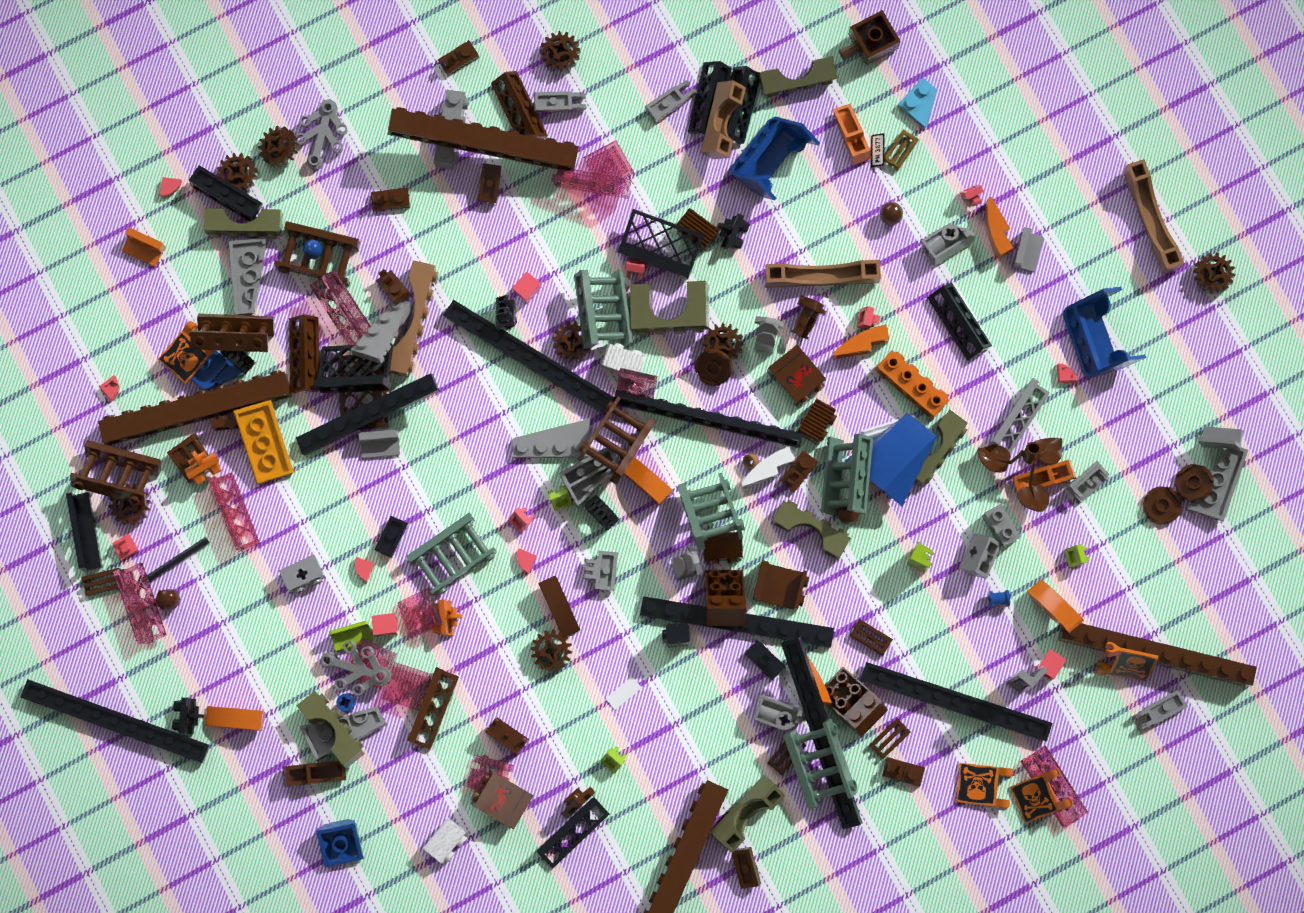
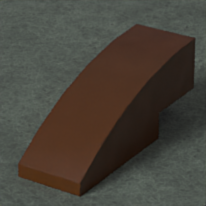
M556 575L539 582V587L558 629L563 632L562 637L564 638L580 631Z
M340 761L282 767L284 787L346 780V770Z

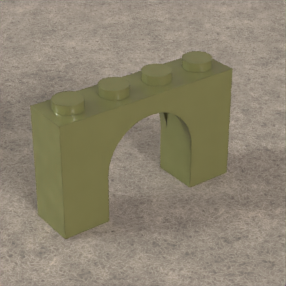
M687 281L686 307L681 315L670 320L661 319L654 314L653 288L649 283L630 284L631 330L636 335L644 336L648 332L663 335L667 331L683 334L688 330H692L694 333H702L704 330H709V285L706 281Z

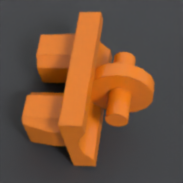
M195 450L191 452L194 457L188 460L190 466L184 469L187 477L191 478L197 485L205 480L202 473L204 470L209 469L212 475L221 471L218 463L219 459L215 452L207 456L205 451L197 454Z
M445 599L438 600L439 603L431 605V614L433 616L440 615V622L432 624V632L445 636H454L453 627L458 626L457 619H462L463 614H457V608L452 607L451 601H446Z

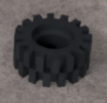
M220 351L223 356L244 374L256 363L244 351Z
M597 495L584 505L588 512L606 530H609L619 521L617 515Z

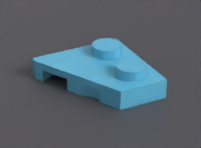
M922 78L898 103V107L925 129L937 89Z

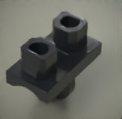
M743 215L732 216L731 220L725 218L724 223L717 224V228L721 230L719 236L724 238L721 244L722 248L741 249L743 239L736 237L738 231L743 234L747 233L750 226L748 222L743 220Z
M507 295L499 296L496 298L497 330H501L503 327L510 329L517 324L516 302L514 299L509 300Z
M181 697V700L174 701L173 709L175 712H180V719L172 721L173 730L184 734H194V727L198 726V719H204V714H199V706H196L197 699Z

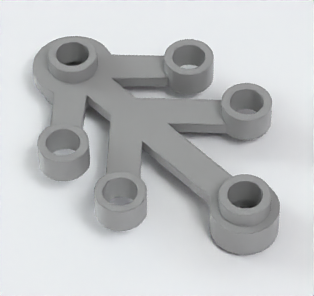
M331 99L323 100L319 105V110L309 116L303 115L299 120L303 128H308L312 122L322 117L319 125L304 134L298 133L296 135L297 138L304 137L302 142L296 141L300 146L305 145L308 140L317 135L313 154L307 159V163L312 170H319L323 166L321 152L325 136L329 140L334 153H341L343 151L342 143L336 139L328 126L329 120L331 119L335 124L336 131L340 136L346 135L348 128L337 116L338 106ZM326 106H331L330 110H325ZM304 119L309 120L307 124L302 123ZM344 127L345 131L339 132V128ZM337 144L341 146L338 150L334 149V146ZM317 158L318 162L312 163V159Z
M354 641L345 642L343 649L345 652L350 653L355 664L338 659L334 652H326L321 656V664L324 667L331 668L336 666L353 672L345 678L337 679L334 682L337 690L346 689L347 685L364 675L372 677L363 684H355L352 687V693L360 696L365 693V690L375 684L384 686L391 680L390 670L380 665L371 646L362 648L361 655L364 658H368L373 669L366 667L356 649L357 645ZM349 643L352 645V650L348 649ZM366 649L370 650L369 656L365 653ZM326 657H329L330 659L329 664L326 663ZM379 673L383 674L382 680L379 679ZM339 681L343 682L342 688L339 686ZM357 686L361 688L360 693L356 690Z

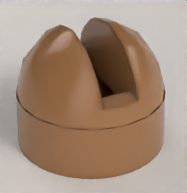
M754 453L743 457V465L746 469L751 470L759 464L760 460Z

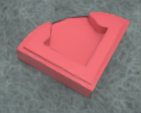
M162 177L160 196L168 197L180 188L182 180Z
M1057 364L1058 383L1078 382L1077 376L1072 369L1065 364Z
M115 375L99 386L111 402L116 399L119 393V382Z
M519 548L517 553L519 565L529 574L537 556Z
M356 557L355 569L358 575L368 582L375 564Z

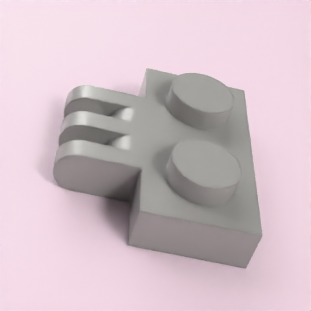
M599 551L598 560L584 559L585 564H592V566L583 568V571L591 572V575L583 574V579L596 580L595 590L614 591L618 552Z

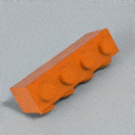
M891 350L876 367L875 371L933 420L950 401L948 395L943 390L936 389L933 386L934 383L928 377L921 376L917 367L906 363L902 354Z

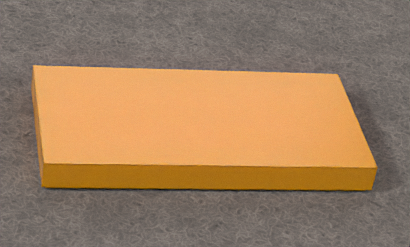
M268 400L234 410L233 412L256 483L260 484L293 474L294 470L272 401Z

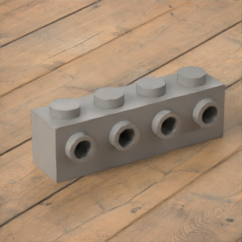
M446 90L442 116L445 119H460L465 123L466 117H464V112L468 110L469 105L466 93ZM436 145L433 160L435 167L454 170L455 163H458L459 160L458 149Z

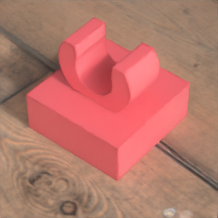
M976 184L961 191L960 195L962 199H969L971 205L976 206L982 203L979 194L983 193L984 190L982 185Z
M628 258L625 271H628L627 278L630 279L631 273L636 272L638 274L637 280H640L642 273L645 271L646 262Z
M873 307L861 308L859 310L857 327L865 329L875 325V323L879 324L881 316L874 315Z
M518 507L508 519L520 534L528 528L534 518L533 514L530 517L525 514L526 507L522 509Z
M130 534L112 543L122 561L139 552Z

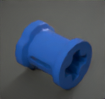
M1009 590L998 593L989 591V607L994 608V606L1002 605L1010 607Z
M342 694L337 698V707L341 711L351 712L356 706L354 697L349 694ZM345 698L351 701L348 704V708L342 706Z

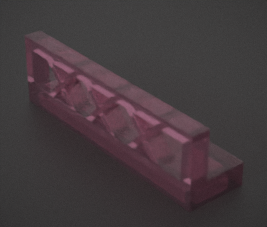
M574 169L573 173L557 170V174H552L551 178L557 187L628 199L632 182L630 178Z
M333 269L309 286L348 345H355L371 325ZM320 282L325 287V293L321 292L317 286ZM329 300L334 301L336 309L331 308ZM340 316L345 318L346 325L341 323L339 320ZM350 332L356 335L358 341L354 342L352 340Z
M231 472L219 478L216 476L208 478L235 549L240 552L259 544V538L234 474ZM231 479L233 485L230 492L222 489L220 482ZM231 495L239 499L237 509L229 507L228 502ZM238 513L246 517L243 527L235 522ZM244 532L252 533L254 541L244 544L242 540Z
M138 563L128 569L114 571L113 573L137 645L148 644L166 636L167 634L143 563ZM137 569L140 575L138 581L135 580L133 571ZM141 588H143L146 593L144 599L140 596ZM147 606H149L152 611L150 617L146 614ZM153 624L158 628L159 634L153 635Z
M1046 745L1020 761L1031 778L1056 768L1060 770L1061 775L1057 779L1049 780L1057 802L1071 798L1073 801L1072 806L1054 812L1062 828L1074 823L1088 813ZM1040 753H1043V755L1046 758V762L1042 759ZM1063 788L1068 792V796L1063 792ZM1074 805H1076L1078 810L1080 811L1079 814H1077L1076 810L1074 809Z

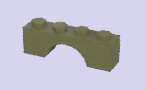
M833 56L812 60L809 71L798 79L785 77L778 68L758 72L762 94H767L768 97L779 95L778 92L783 90L786 93L795 92L797 87L802 86L804 89L814 88L815 83L822 82V85L832 84L833 80L837 79Z
M205 208L204 231L211 238H220V235H228L229 238L247 236V238L254 239L258 238V236H266L268 239H276L277 236H282L283 213L280 209H261L259 215L253 221L236 223L228 218L223 208Z
M950 409L936 427L941 437L940 448L936 453L929 455L925 459L921 467L922 469L914 481L920 486L924 482L926 484L930 482L934 476L932 471L935 467L939 469L945 462L943 457L946 452L950 454L956 447L955 440L958 437L962 439L968 430L965 428L968 422Z
M783 500L771 523L786 532L799 526H807L814 529L821 537L822 552L839 561L851 539L848 537L849 533L840 528L836 530L831 527L832 524L824 519L820 521L814 518L815 514L808 510L802 511L797 508L798 505L790 500L787 502Z
M314 691L296 706L311 724L324 722L333 726L336 739L331 751L347 769L365 754L362 750L364 745L358 738H352L350 735L352 730L346 723L341 724L338 720L341 716L334 708L330 710L326 705L329 701L323 693L319 695Z
M763 775L710 833L727 850L733 853L745 840L744 830L750 818L759 811L773 810L786 795Z

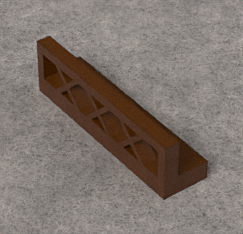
M506 71L491 82L513 130L518 131L522 135L524 130H527L528 134L537 135L541 139L548 137L538 113L534 112V105L517 71ZM502 81L505 84L504 92L501 91L498 85ZM508 97L513 101L512 108L507 104ZM516 113L520 115V124H517L515 120Z
M306 314L289 318L291 393L302 391L319 392L313 387L314 379L318 378L319 319L316 316ZM299 321V328L296 331V322ZM299 340V348L296 349V343ZM300 359V365L297 368V361ZM298 378H300V387H297Z
M438 667L435 668L407 741L430 750L432 749L459 676ZM443 675L454 679L451 687L444 690L441 685ZM443 693L445 703L436 708L434 698ZM436 712L438 721L429 726L426 720L427 716ZM426 730H429L431 735L429 744L418 741L420 734Z

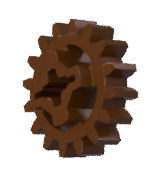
M558 31L556 36L552 32L551 38L545 37L546 43H541L543 49L540 50V55H544L541 58L542 62H546L547 68L552 66L553 71L559 68L560 72H562L563 68L569 71V65L576 66L574 60L579 61L580 57L578 54L581 53V50L577 48L579 42H574V35L569 38L568 32L561 35V31ZM567 44H570L573 51H571V49L567 47ZM548 52L553 55V60L549 57Z
M276 126L275 130L269 128L270 133L264 132L265 138L259 139L262 142V145L258 146V149L262 151L259 155L263 157V161L273 167L275 165L281 167L282 163L288 165L289 159L294 160L292 155L298 154L295 148L299 147V144L295 142L298 138L294 135L293 131L288 130L285 126L282 128Z
M234 152L231 158L226 155V161L220 160L222 167H217V170L221 172L216 174L218 177L240 190L245 189L249 191V185L255 186L253 180H258L257 175H255L258 169L255 168L256 164L254 161L250 162V156L244 158L243 153H240L239 157H237ZM247 167H249V176L246 174ZM226 170H227L228 173H229V175L227 176V178H228L227 180H226V177H225ZM233 171L238 173L241 172L242 176L240 174L234 175Z
M1216 252L1214 256L1208 253L1207 258L1202 256L1200 261L1196 262L1195 265L1198 268L1193 270L1197 274L1194 280H1199L1197 286L1203 285L1204 292L1210 289V294H1213L1215 290L1219 294L1222 292V289L1226 291L1229 288L1228 285L1233 284L1232 278L1236 274L1231 272L1235 269V266L1230 267L1229 264L1232 260L1226 261V255L1219 257V252ZM1217 268L1216 274H1215L1216 276H1214L1213 278H1211V277L1213 276V275H1212V274H1213V270H1215V269Z
M567 321V326L564 327L560 324L561 330H555L557 337H552V340L557 343L553 344V349L558 348L556 354H562V360L568 357L569 362H572L573 358H576V361L579 362V357L582 356L585 359V353H591V349H584L583 339L578 335V331L581 332V325L578 326L577 321L570 325V322ZM571 330L567 335H563L565 332ZM573 335H575L576 342H574L573 348H571L570 341ZM561 344L568 348V352L561 347ZM579 348H583L581 351L575 353L576 350H578Z
M724 323L721 324V327L714 324V330L709 328V335L704 334V339L707 341L702 342V346L706 347L703 350L711 349L710 341L713 339L715 342L713 349H719L726 353L731 362L732 358L737 360V353H742L740 347L744 346V342L739 341L742 339V334L737 335L738 328L732 330V324L725 327ZM733 339H735L736 342L735 348H733V346L731 345ZM720 341H721L722 343H724V342L726 341V346H724V345H721V346H720Z
M126 483L125 487L131 488L130 484ZM134 484L131 489H136L137 484ZM112 497L109 498L113 502V504L108 505V508L113 509L110 514L116 516V521L122 520L123 525H126L129 521L130 525L133 526L135 520L142 523L140 518H147L145 512L151 511L147 507V505L152 503L150 500H146V506L140 508V505L129 507L126 501ZM136 513L134 516L126 517L129 514Z
M552 629L551 634H549L547 630H544V636L538 634L539 640L532 641L536 646L530 648V650L535 651L531 658H537L535 664L541 663L542 670L547 666L549 672L552 671V667H555V670L558 671L559 665L566 667L564 661L571 660L568 654H572L573 651L569 650L568 647L572 646V643L566 642L569 638L568 636L562 638L563 632L560 631L556 634L555 629ZM552 637L559 639L562 644L554 643ZM545 640L544 648L539 650L540 644ZM550 645L556 647L557 651L554 652V657L551 653H547ZM561 651H564V655L559 661L558 656ZM541 657L549 658L552 664L545 662Z

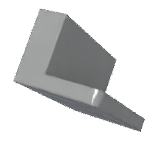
M1024 227L1012 267L1035 272L1044 237L1031 233V228Z
M1204 426L1202 438H1198V442L1203 447L1241 450L1243 430Z
M397 429L359 433L362 458L400 455L399 432Z

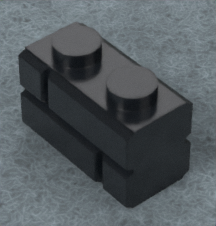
M679 623L678 626L676 624L666 625L665 630H662V643H666L668 648L677 647V645L680 647L689 646L690 631L688 623Z

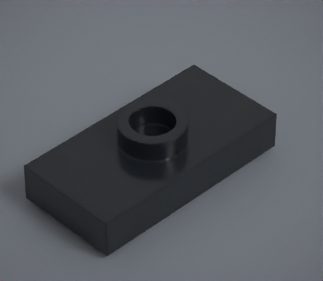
M390 516L374 551L392 559L409 524L394 516Z
M759 640L744 653L772 681L786 667Z

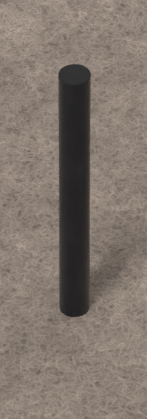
M205 536L140 579L144 586L209 544V540Z

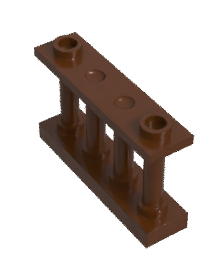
M288 221L285 222L284 229L289 236L282 262L274 261V265L279 272L285 274L293 272L330 281L338 287L350 285L349 279L344 276L351 252L354 250L359 251L361 242L358 238ZM299 236L305 237L307 241L325 242L326 246L319 271L308 268L310 259L305 254L303 255L301 266L290 264L295 242ZM338 245L344 249L337 275L326 273L332 249Z
M198 313V331L190 330V345L192 350L268 352V336L274 337L275 335L274 316Z
M617 397L614 403L612 401L608 403L605 408L607 414L588 443H582L578 450L581 454L577 458L578 461H581L583 456L587 454L610 469L611 473H613L610 481L614 484H617L656 423L651 417L646 423H641L616 407L621 399L620 397ZM613 413L636 428L639 435L631 436L607 419ZM602 427L627 441L628 445L631 446L630 449L623 450L600 435L599 432ZM595 440L620 456L622 462L620 464L616 462L615 464L590 448L592 442Z
M87 440L84 449L85 457L88 458L80 475L70 474L71 487L130 502L133 505L146 506V492H143L150 475L159 477L161 459ZM95 460L106 462L98 480L88 477ZM113 465L125 467L117 485L106 482ZM132 470L143 472L136 489L124 487Z

